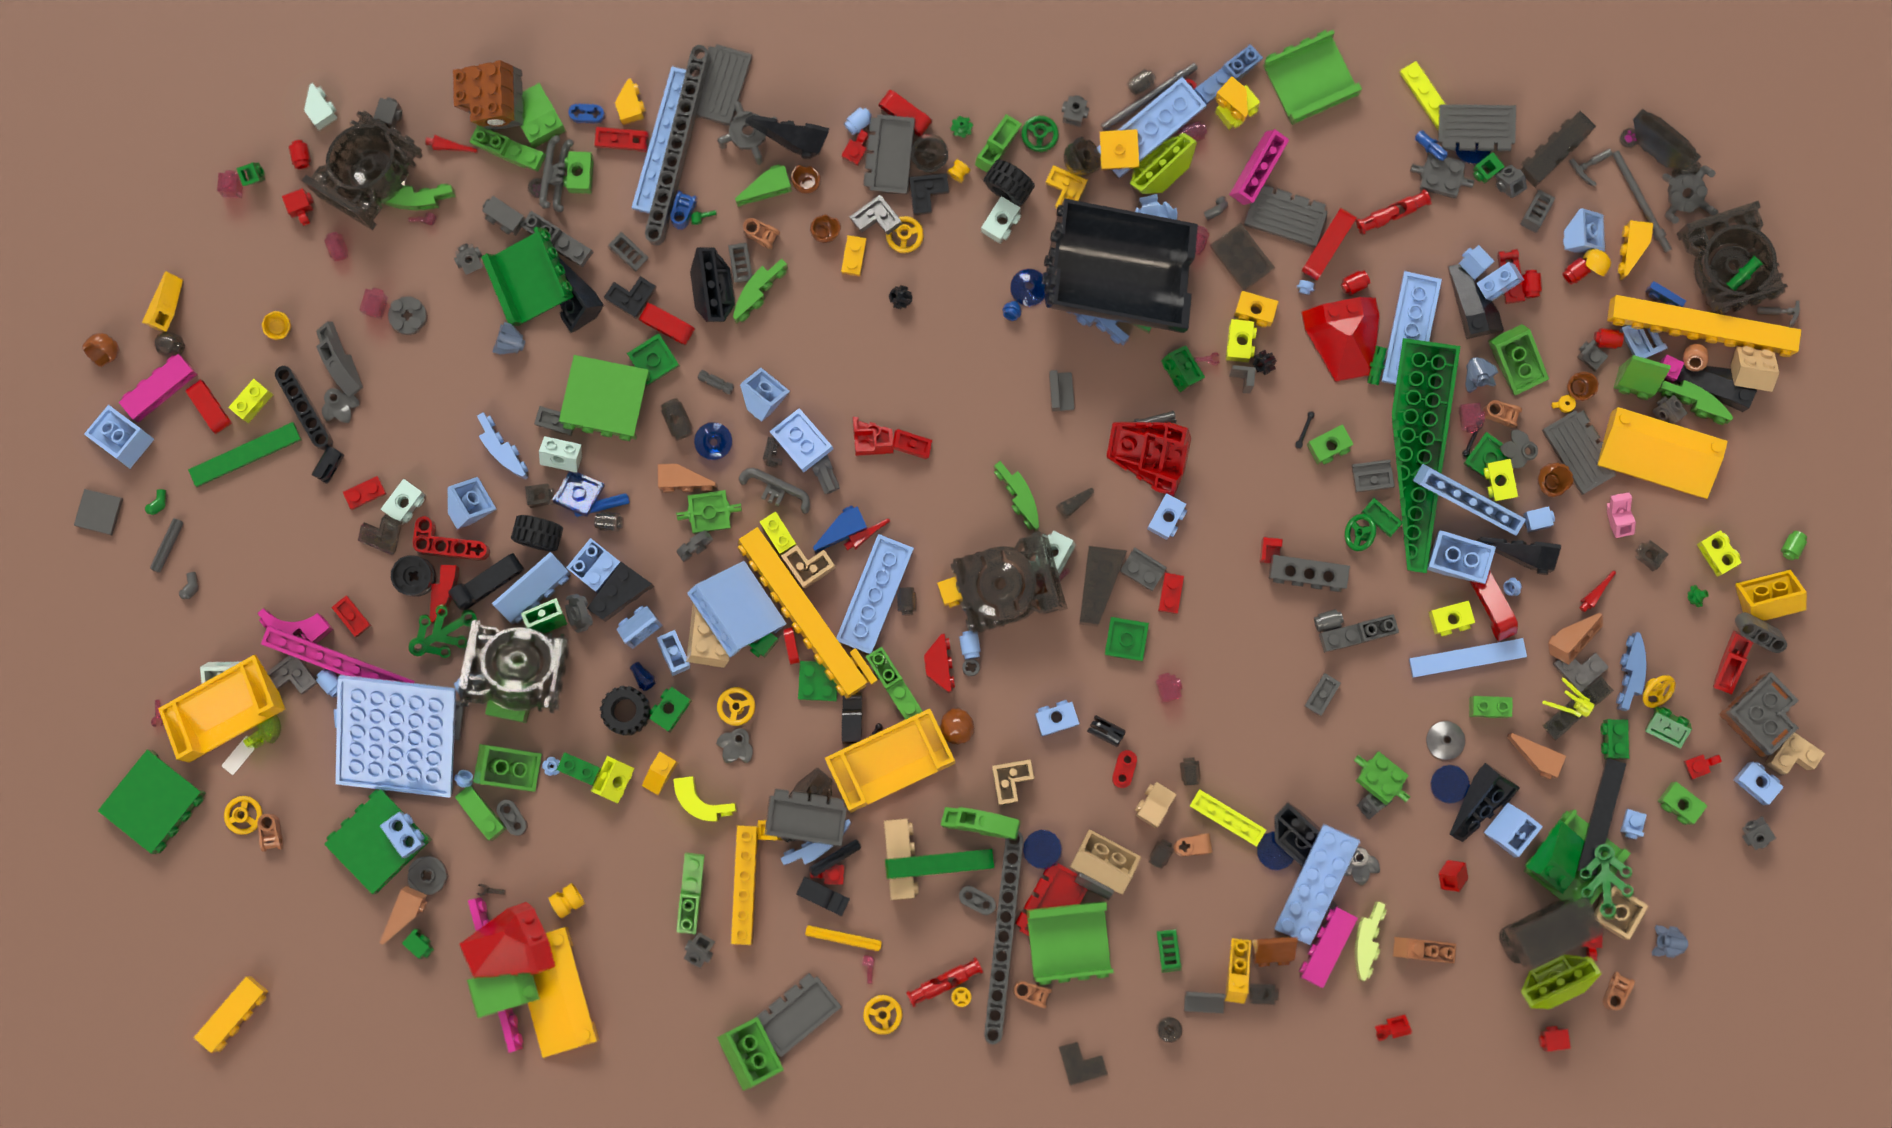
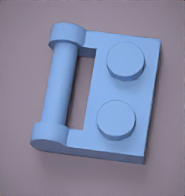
M1626 325L1620 329L1624 334V339L1632 355L1647 359L1668 349L1666 343L1663 344L1659 334L1651 332L1650 329L1647 330L1656 345L1655 348L1652 347L1643 329H1633L1631 325Z

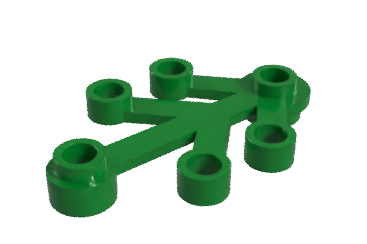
M438 605L435 610L437 616L432 634L426 638V629L430 626L431 620L428 615H421L419 617L420 626L417 637L408 644L409 652L414 656L431 653L440 655L442 658H448L451 655L450 647L447 645H442L440 648L431 646L430 644L435 641L465 648L468 644L465 636L453 637L447 634L463 625L467 627L475 625L477 622L475 612L465 610L460 618L442 628L444 617L447 616L448 611L445 605ZM440 609L445 610L443 614L438 613ZM467 614L472 615L470 619L465 618ZM423 619H428V622L425 624L421 621ZM461 639L465 640L464 644H459L458 641ZM416 644L422 645L419 649L415 648L414 646ZM447 649L448 653L442 654L441 651Z
M1602 844L1595 849L1594 860L1586 868L1581 869L1580 877L1584 881H1589L1592 878V872L1600 864L1602 871L1587 887L1582 888L1581 895L1585 900H1590L1593 897V892L1603 883L1604 903L1600 906V912L1604 918L1611 919L1617 913L1616 906L1612 903L1611 883L1621 890L1625 898L1632 897L1634 891L1632 886L1626 885L1610 871L1609 863L1620 871V875L1624 879H1629L1632 876V869L1614 857L1615 852L1610 845ZM1607 852L1608 856L1602 857L1601 854ZM1624 870L1630 871L1628 875H1624L1622 872ZM1584 872L1590 873L1588 877H1584L1582 874ZM1628 888L1631 890V893L1625 894L1624 890ZM1587 890L1591 892L1589 896H1585L1583 893ZM1609 908L1612 910V913L1606 914L1605 910Z

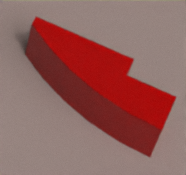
M441 565L440 583L432 584L430 620L432 624L435 623L437 616L436 607L438 605H445L448 608L452 598L448 592L458 582L459 567L456 565ZM440 609L438 611V613L443 614L445 612L444 609Z
M1733 630L1713 685L1714 688L1731 695L1745 667L1748 653L1753 645L1752 641L1743 637L1737 631Z

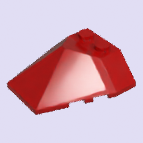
M1357 297L1321 304L1301 312L1305 332L1311 338L1315 349L1321 355L1325 366L1335 382L1369 376L1371 370L1370 362L1373 361L1376 349L1380 317L1376 298Z
M1113 422L1106 457L1124 470L1128 469L1137 475L1136 478L1140 481L1143 479L1155 491L1163 494L1167 493L1174 497L1185 472L1191 435L1188 428L1171 422Z
M527 902L507 908L459 944L473 978L499 977L502 974H512V976H515L518 973L539 974L556 967L549 939L534 907Z

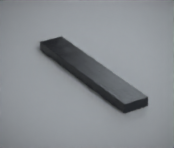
M1606 758L1577 871L1586 868L1595 858V849L1599 845L1606 843L1626 763ZM1599 866L1592 872L1593 876H1597Z

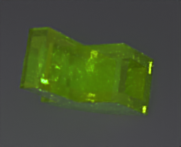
M275 715L256 725L259 730L243 740L246 747H254V749L262 746L265 743L264 740L267 743L273 744L281 732V723L278 716Z

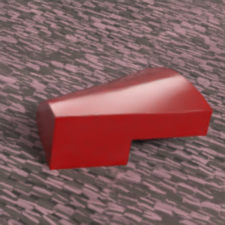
M853 417L855 456L893 454L892 429L879 427L873 422L867 424L859 421L858 417Z

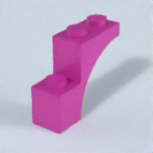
M264 608L257 613L261 617L259 619L260 623L265 628L271 626L295 636L303 632L301 633L303 639L316 644L334 630L325 618L318 613L298 622L279 620Z

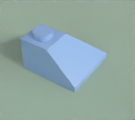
M1584 208L1579 209L1564 230L1563 244L1565 250L1582 253L1589 249H1600L1605 252L1603 214Z
M762 368L758 369L740 384L747 410L761 422L773 413L790 392Z
M478 477L447 488L448 515L457 529L469 526L496 510L495 505Z

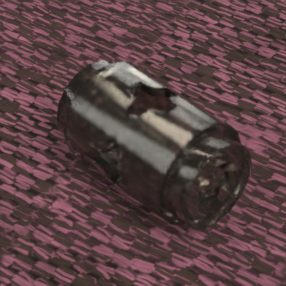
M678 398L669 400L661 405V413L672 437H675L676 441L693 434V426L682 402H679Z

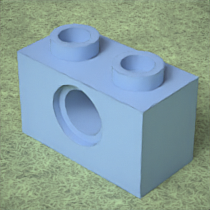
M1166 493L1147 530L1166 540L1169 536L1173 537L1178 529L1175 526L1178 519L1183 520L1187 512L1184 509L1186 503ZM1170 513L1174 519L1172 522H1166L1163 515Z
M675 630L657 637V643L672 676L690 669V663L686 662L687 656Z
M1067 700L1056 703L1057 707L1049 709V706L1038 709L1035 717L1042 737L1079 725L1072 702L1068 703ZM1054 712H1058L1062 716V720L1058 723L1053 722L1051 719V714Z
M1748 762L1734 778V781L1763 806L1769 805L1783 789V786L1780 784L1781 781L1776 776L1765 772V767L1759 762ZM1758 777H1760L1763 780L1762 787H1759L1756 784V779Z

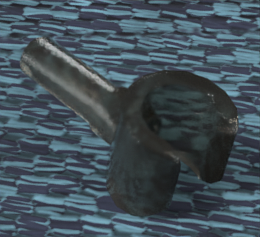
M486 884L477 885L484 887V892L476 893L477 895L486 896L492 893L505 895V890L489 888Z

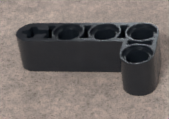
M512 553L465 585L463 583L456 585L449 590L448 594L458 609L465 611L518 576L525 569L516 555Z

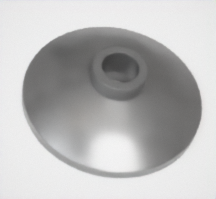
M1442 721L1433 725L1428 731L1426 738L1427 747L1435 757L1442 760H1450L1459 756L1463 751L1465 735L1462 729L1455 723ZM1446 736L1450 738L1449 744L1444 742Z

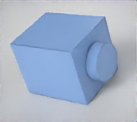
M1478 245L1473 250L1470 247L1462 255L1464 259L1459 264L1475 280L1494 260Z
M1549 506L1523 514V518L1526 519L1527 533L1550 528L1554 525L1553 522H1555L1554 513L1550 511Z

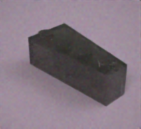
M1581 111L1571 120L1568 118L1560 126L1562 129L1558 133L1556 131L1548 137V142L1545 145L1541 144L1534 151L1536 154L1532 158L1527 157L1521 163L1523 166L1521 171L1534 187L1542 182L1595 129L1596 125Z
M1088 547L1079 625L1098 627L1125 558L1126 550Z

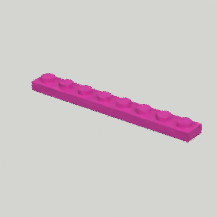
M267 626L261 645L341 675L415 683L414 680L271 626Z
M482 897L468 900L476 931L490 922L486 914L487 905ZM509 1008L499 1011L498 1015L508 1052L523 1049V1038L518 1031V1019L513 1013V1009Z

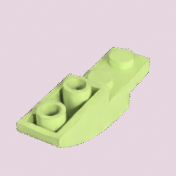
M1375 902L1369 919L1361 917L1357 929L1355 964L1358 978L1362 981L1370 978L1373 971L1371 964L1373 959L1376 960L1380 952V949H1378L1379 944L1373 942L1372 939H1376L1380 930L1377 927L1378 923L1384 919L1387 911L1384 909L1386 904L1381 902Z

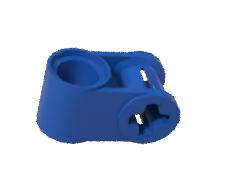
M680 190L678 191L671 212V220L675 228L685 229L688 226L697 203L696 195L689 196L683 194ZM680 215L685 217L684 220L680 222L675 220L676 217Z

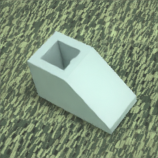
M312 83L309 85L304 111L316 128L321 130L337 119V116L334 114L337 110L330 101L328 103L325 101L324 97L326 94L321 87L316 88Z

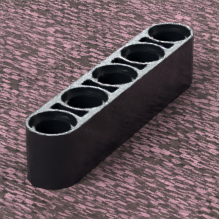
M278 367L275 371V378L310 440L317 448L326 450L327 446H332L333 444L332 437L298 377L289 367ZM285 372H289V377L282 380V375ZM294 388H298V393L295 396H291V391ZM303 404H307V410L300 412V407ZM316 420V426L314 428H310V422ZM325 436V443L320 445L318 443L319 438Z

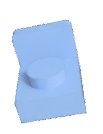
M1626 809L1620 832L1626 833L1625 837L1637 840V837H1644L1642 831L1647 815Z

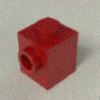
M1556 1025L1547 1026L1546 1030L1540 1031L1539 1045L1543 1048V1051L1571 1049L1568 1029H1558Z

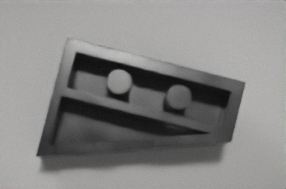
M620 562L587 609L606 622L655 586Z

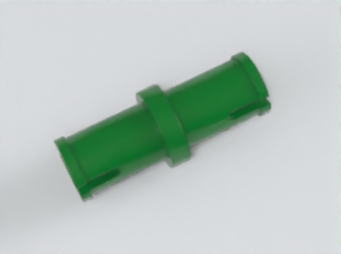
M1753 256L1743 268L1740 267L1738 269L1739 272L1726 284L1736 292L1747 279L1750 280L1752 278L1751 275L1763 263L1756 256Z
M1376 346L1373 361L1370 362L1371 370L1367 383L1379 385L1382 369H1385L1384 361L1388 348Z

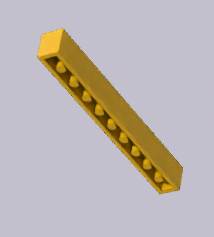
M1615 295L1610 299L1607 321L1613 322L1616 326L1631 325L1633 329L1647 328L1654 333H1661L1663 331L1668 332L1670 336L1684 335L1691 340H1698L1700 338L1705 339L1708 343L1721 342L1728 347H1735L1737 345L1759 350H1770L1771 352L1779 353L1782 357H1791V355L1799 352L1801 329Z
M757 527L739 538V546H737L742 556H747L750 568L754 572H758L761 576L759 580L764 587L768 586L772 599L780 603L784 616L792 620L793 629L797 634L801 633L805 646L813 650L817 663L825 667L826 676L837 684L836 690L838 693L848 699L866 687L867 681L759 528Z

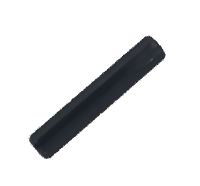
M858 840L850 842L811 866L809 869L814 877L818 876L860 850L861 844Z

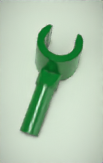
M716 210L706 213L694 212L691 215V224H701V218L717 215Z

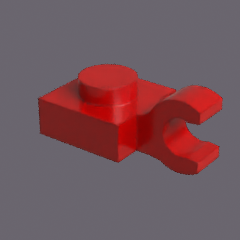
M861 130L856 142L850 139L841 157L858 166L867 151V148L863 145L868 139V133Z
M1702 754L1683 762L1690 778L1695 779L1710 773L1709 767L1721 763L1722 760L1720 755L1705 759Z
M834 865L816 877L811 874L810 878H824V884L843 885L844 865Z
M1582 927L1581 947H1587L1586 957H1591L1593 961H1597L1596 948H1602L1603 928Z
M1406 1015L1386 1019L1387 1024L1375 1026L1378 1041L1385 1040L1389 1035L1394 1039L1412 1034Z

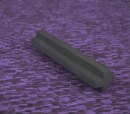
M176 518L172 520L150 566L151 570L161 572L183 526L181 520Z

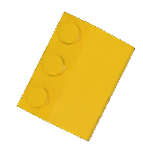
M1791 570L1735 583L1743 613H1749L1763 621L1805 611L1807 608V592Z

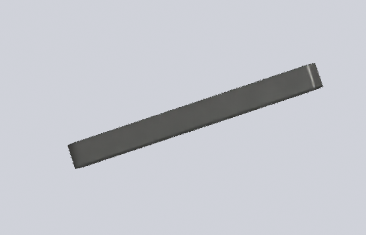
M703 45L694 46L690 53L645 229L646 239L654 246L661 245L666 237L711 60L708 50ZM699 53H705L703 58L697 59ZM699 70L700 74L696 77H693V72ZM691 88L696 89L694 94L688 95V91ZM686 106H691V110L689 112H683V109ZM687 124L686 129L683 131L678 130L680 125ZM677 142H682V145H681L680 148H678V149H675V148H674V145H675ZM672 160H677V164L674 167L669 166ZM667 178H673L671 184L665 185ZM663 196H668V200L665 203H660V199ZM658 214H664L662 220L656 221ZM659 232V236L656 239H651L652 233Z
M1019 831L1017 834L1020 837L1018 844L1013 845L1009 842V839L1005 838L984 1038L989 1044L999 1043L1003 1031L1023 836ZM1015 853L1018 860L1015 864L1007 862L1008 854ZM1008 872L1016 876L1015 882L1012 884L1007 883L1004 879ZM1005 892L1013 894L1014 899L1011 903L1003 901L1002 896ZM1004 911L1011 914V920L1008 923H1004L1000 919V915ZM1001 931L1008 932L1009 940L1007 942L999 941L998 934ZM998 951H1005L1007 953V959L1004 962H999L996 959ZM998 970L1005 973L1004 980L1000 982L994 979V973ZM1000 990L1003 993V998L1000 1001H994L992 999L993 991ZM992 1010H998L1001 1013L999 1020L993 1021L990 1019L989 1015ZM993 1029L999 1033L998 1038L994 1041L987 1037L988 1032Z

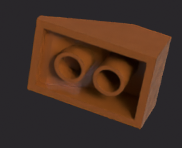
M1297 937L1251 939L1253 963H1258V967L1270 966V962H1278V966L1290 965L1289 961H1295Z

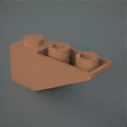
M658 464V488L663 490L664 493H673L674 490L682 489V492H693V489L711 492L714 488H717L715 482L678 464Z
M1395 937L1393 957L1455 963L1456 944Z

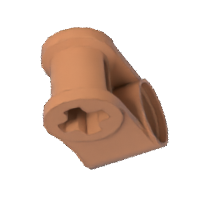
M754 218L747 219L743 224L745 236L768 249L773 248L772 244L776 236L780 235V231ZM749 225H755L757 227V230L754 232L747 231V227Z
M1493 400L1484 406L1483 415L1486 419L1501 423L1507 427L1517 428L1518 424L1516 422L1519 413L1522 412L1521 407L1498 400ZM1490 406H1494L1497 409V414L1490 412Z
M274 814L261 815L257 823L261 851L266 852L267 849L273 848L282 849L283 838L279 818ZM268 817L272 820L270 828L265 826V820Z
M1200 834L1179 839L1174 844V852L1182 857L1213 853L1210 834ZM1182 842L1188 846L1185 852H1183V849H1179Z
M1616 971L1612 975L1603 997L1604 1007L1608 1010H1620L1623 1008L1628 995L1633 989L1635 980H1629ZM1612 996H1615L1618 1001L1615 1007L1610 1003Z
M1025 981L1015 983L1013 993L1016 997L1046 1009V1001L1049 993L1052 992L1051 989ZM1023 984L1027 986L1028 990L1025 995L1021 996L1017 993V988Z

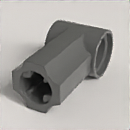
M826 455L812 466L813 472L818 477L825 495L840 489L832 471V464L828 455Z

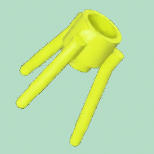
M1562 678V681L1580 697L1577 698L1567 690L1564 692L1576 701L1574 704L1576 710L1548 701L1542 702L1544 705L1574 714L1579 718L1581 715L1587 717L1594 708V704L1590 702V699L1585 697L1565 678Z

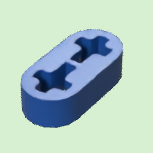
M573 104L568 111L571 120L577 123L597 124L601 123L605 118L603 108L595 104ZM579 109L581 113L585 114H579L578 117H575L573 112ZM595 110H598L601 115H597V118H594L592 114L588 113H595Z

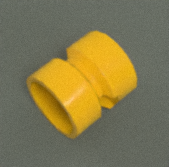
M573 883L564 887L562 893L556 892L548 897L553 909L561 919L569 915L571 909L577 910L585 904Z

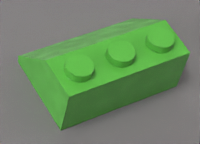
M758 1017L717 1037L743 1091L784 1070Z

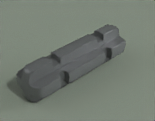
M701 370L698 375L700 381H706L707 384L719 390L722 389L727 394H731L734 389L733 384L725 382V380L713 374L709 375V372Z

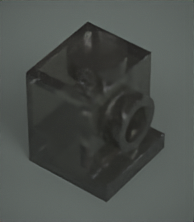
M548 483L525 486L527 505L530 508L552 505V500L555 499L554 488H550ZM544 493L545 498L540 500L539 495Z
M1651 540L1646 543L1642 542L1635 550L1638 553L1635 557L1648 566L1651 571L1657 570L1669 555ZM1646 552L1651 554V558L1646 556Z

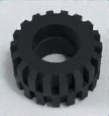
M996 160L983 178L986 186L998 197L1002 196L1017 206H1022L1035 188V184L1026 173L1004 160Z
M529 515L516 516L511 539L527 547L553 552L558 550L563 527L546 519Z
M620 686L619 688H613L611 692L605 694V699L601 701L600 716L604 721V725L609 730L624 736L634 735L648 724L647 720L650 718L649 712L651 707L649 706L648 699L642 692L630 686ZM622 700H631L636 705L635 716L628 722L619 721L615 717L616 705Z

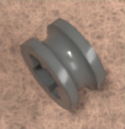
M967 659L963 663L962 670L967 676H975L979 672L980 666L975 659ZM966 664H975L977 668L974 669L976 671L973 673L966 671L965 667H968Z

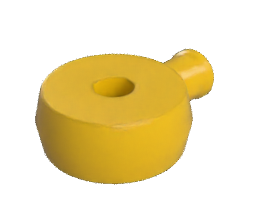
M1564 395L1559 398L1558 402H1552L1551 405L1553 409L1559 408L1562 412L1569 413L1575 409L1576 401L1570 395Z

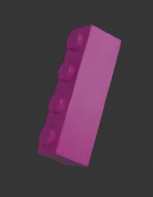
M1276 129L1266 131L1229 195L1243 205L1254 203L1289 139Z
M179 354L171 356L164 366L156 368L148 379L140 381L137 384V388L122 396L119 404L134 421L139 423L198 375L184 357Z
M1338 907L1328 911L1325 917L1328 921L1325 927L1321 926L1316 936L1319 939L1316 945H1311L1308 951L1310 957L1307 962L1304 961L1299 969L1301 978L1320 988L1324 987L1358 919Z

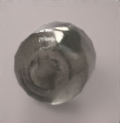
M169 331L162 332L155 339L156 351L163 356L170 358L177 354L180 355L185 349L183 338Z
M1164 1017L1159 1020L1156 1026L1157 1035L1165 1042H1175L1182 1035V1025L1174 1017Z

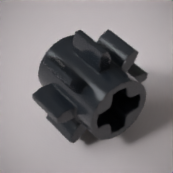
M895 286L889 293L890 303L894 304V308H907L912 302V293L908 291L906 286Z
M1263 350L1254 356L1253 365L1257 373L1263 371V374L1266 375L1276 369L1274 365L1277 360L1272 352L1266 353V350Z

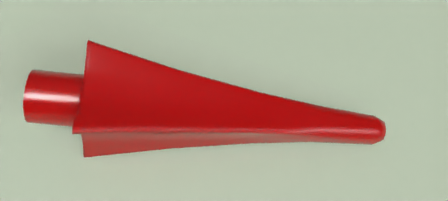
M434 135V139L427 137L425 145L432 146L433 150L474 153L478 151L476 148L458 144Z
M887 518L868 529L848 536L849 541L843 544L847 551L852 547L856 550L870 536L888 524L890 519Z
M1612 571L1594 590L1581 600L1583 603L1579 607L1581 611L1586 612L1588 609L1591 610L1592 607H1595L1603 591L1615 576V571Z

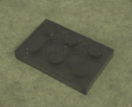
M1241 223L1210 245L1211 249L1243 291L1275 269Z

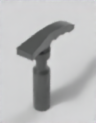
M1607 149L1592 157L1590 161L1581 163L1580 166L1574 158L1569 160V163L1585 182L1596 186V182L1588 178L1583 171L1587 167L1595 165L1613 154L1610 149Z
M1796 301L1794 308L1788 307V309L1757 307V314L1793 315L1789 328L1795 325L1800 313V301Z

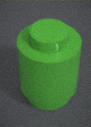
M1793 531L1792 534H1789L1781 549L1783 556L1788 560L1799 559L1807 544V536L1799 531Z

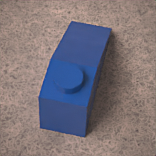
M849 506L842 510L843 513L836 518L814 545L815 553L848 539V536L867 529L858 506Z

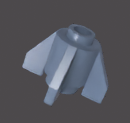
M504 322L500 326L492 352L508 354L518 353L519 350L522 351L525 345L523 335L512 324Z
M1479 357L1469 360V363L1466 365V389L1468 393L1473 392L1477 387L1485 385L1494 387L1496 383L1493 376L1499 373L1496 366Z
M1659 925L1654 927L1659 936L1657 938V946L1651 952L1652 955H1666L1667 957L1675 958L1683 954L1688 948L1686 936L1677 927L1670 926L1669 929Z

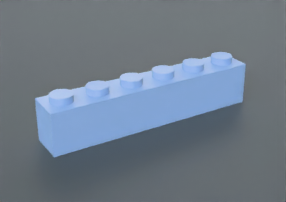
M1422 464L1413 480L1517 536L1526 520L1515 512Z

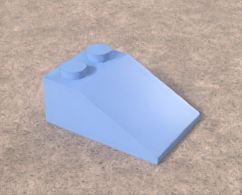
M110 405L103 410L84 433V435L129 469H131L154 440L149 434Z
M1440 530L1436 535L1427 570L1445 576L1485 584L1496 547Z
M641 606L633 612L635 615L630 619L625 618L616 629L623 641L632 649L663 626L648 606Z

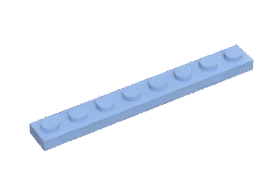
M671 67L632 204L633 210L650 214L686 73L684 69Z

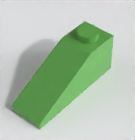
M775 165L770 167V170H766L735 198L737 206L792 192L785 165Z
M472 786L466 787L455 796L488 840H495L507 829Z

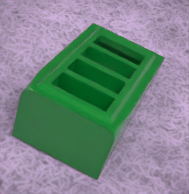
M1176 929L1157 931L1162 973L1181 971ZM1173 937V940L1162 941V938ZM1174 945V948L1163 949V946ZM1175 953V956L1164 957V954ZM1176 961V964L1165 965V962Z

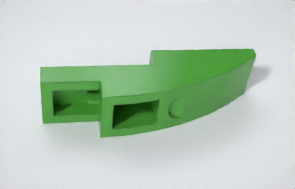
M478 125L469 141L471 144L501 159L537 172L546 156L541 151L512 141L509 137Z
M440 184L434 189L423 188L419 192H416L413 186L403 185L397 190L385 189L380 191L379 194H375L380 203L405 210L439 208V200L456 197L454 188L448 184Z
M783 259L778 261L768 271L762 266L748 281L738 298L734 310L733 319L736 323L744 322L754 308L756 310L760 308L765 299L762 291L766 292L773 285V281L777 278L781 279L787 273L788 267Z
M1686 380L1682 381L1679 386L1663 381L1657 391L1663 397L1670 398L1675 395L1677 399H1680L1681 403L1686 405L1692 404L1690 411L1694 412L1697 417L1714 419L1713 422L1720 425L1727 424L1733 419L1727 408L1712 394Z
M999 461L994 465L996 470L994 474L1000 481L1004 480L1007 484L1005 488L1012 496L1016 495L1012 499V509L1017 515L1021 514L1025 519L1023 522L1029 530L1038 531L1037 508L1026 481L1019 471L1011 475L1003 463Z
M883 647L867 655L868 662L904 719L906 720L923 712Z
M945 807L941 826L943 828L978 832L981 835L1016 840L1021 821L981 810Z
M685 853L676 930L679 933L696 934L704 877L705 855Z

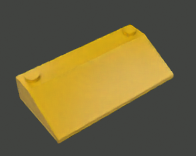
M1617 407L1610 414L1597 466L1708 499L1723 461L1728 441Z
M253 655L158 709L176 759L190 763L284 711L285 707L279 691L258 657Z
M930 708L825 757L850 813L956 764Z
M568 927L546 933L556 967L539 974H533L539 999L529 1002L528 1006L542 1057L600 1041L595 1022L591 1021L571 949L573 943Z

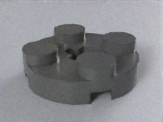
M401 297L391 303L388 319L392 327L399 333L413 335L419 332L426 324L427 311L418 299L414 297ZM407 311L413 314L412 317H409V320L403 317V314Z
M702 531L690 538V542L681 545L676 553L685 562L692 557L693 553L700 554L706 549V545L710 544L714 539L708 531Z
M578 594L567 596L566 600H569V604L565 605V610L570 625L576 626L575 632L577 633L587 631L589 626L593 624V620L587 611L588 603L586 597L579 596Z
M431 856L417 858L408 869L409 886L426 895L439 892L448 879L447 870L443 862ZM424 871H431L432 874L430 881L428 879L423 880V877L425 876L423 874Z

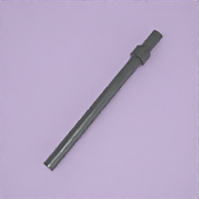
M1193 63L1184 70L1180 69L1174 73L1172 78L1101 124L1103 130L1106 131L1166 91L1181 77L1187 79L1188 75L1198 69L1196 64Z
M1619 150L1614 152L1613 157L1649 223H1653V235L1656 241L1660 242L1665 253L1672 250L1665 237L1664 229L1660 228Z

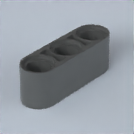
M1746 612L1736 616L1735 624L1743 637L1774 653H1781L1787 648V642L1778 628Z

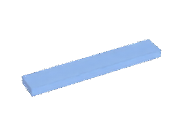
M1520 638L1409 658L1412 678L1526 658L1527 654L1524 640Z

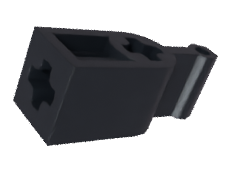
M859 692L848 699L843 695L842 744H855L862 740V693Z
M806 877L803 878L796 895L839 916H843L850 901V898Z

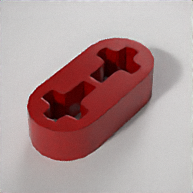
M793 627L783 629L790 665L800 663Z

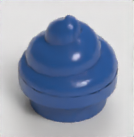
M1011 301L1004 305L1003 316L1006 319L1015 321L1021 316L1022 311L1017 301Z

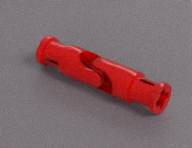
M1424 189L1420 194L1413 197L1408 196L1389 205L1387 208L1370 213V216L1364 219H1357V228L1364 235L1373 228L1378 229L1386 225L1390 220H1398L1416 212L1422 206L1431 205V198ZM1397 206L1403 207L1405 212L1400 215Z
M975 957L973 961L965 965H959L921 984V987L911 992L907 991L906 994L914 1008L917 1003L925 999L930 1000L968 981L969 977L984 972ZM954 977L951 982L948 981V978Z

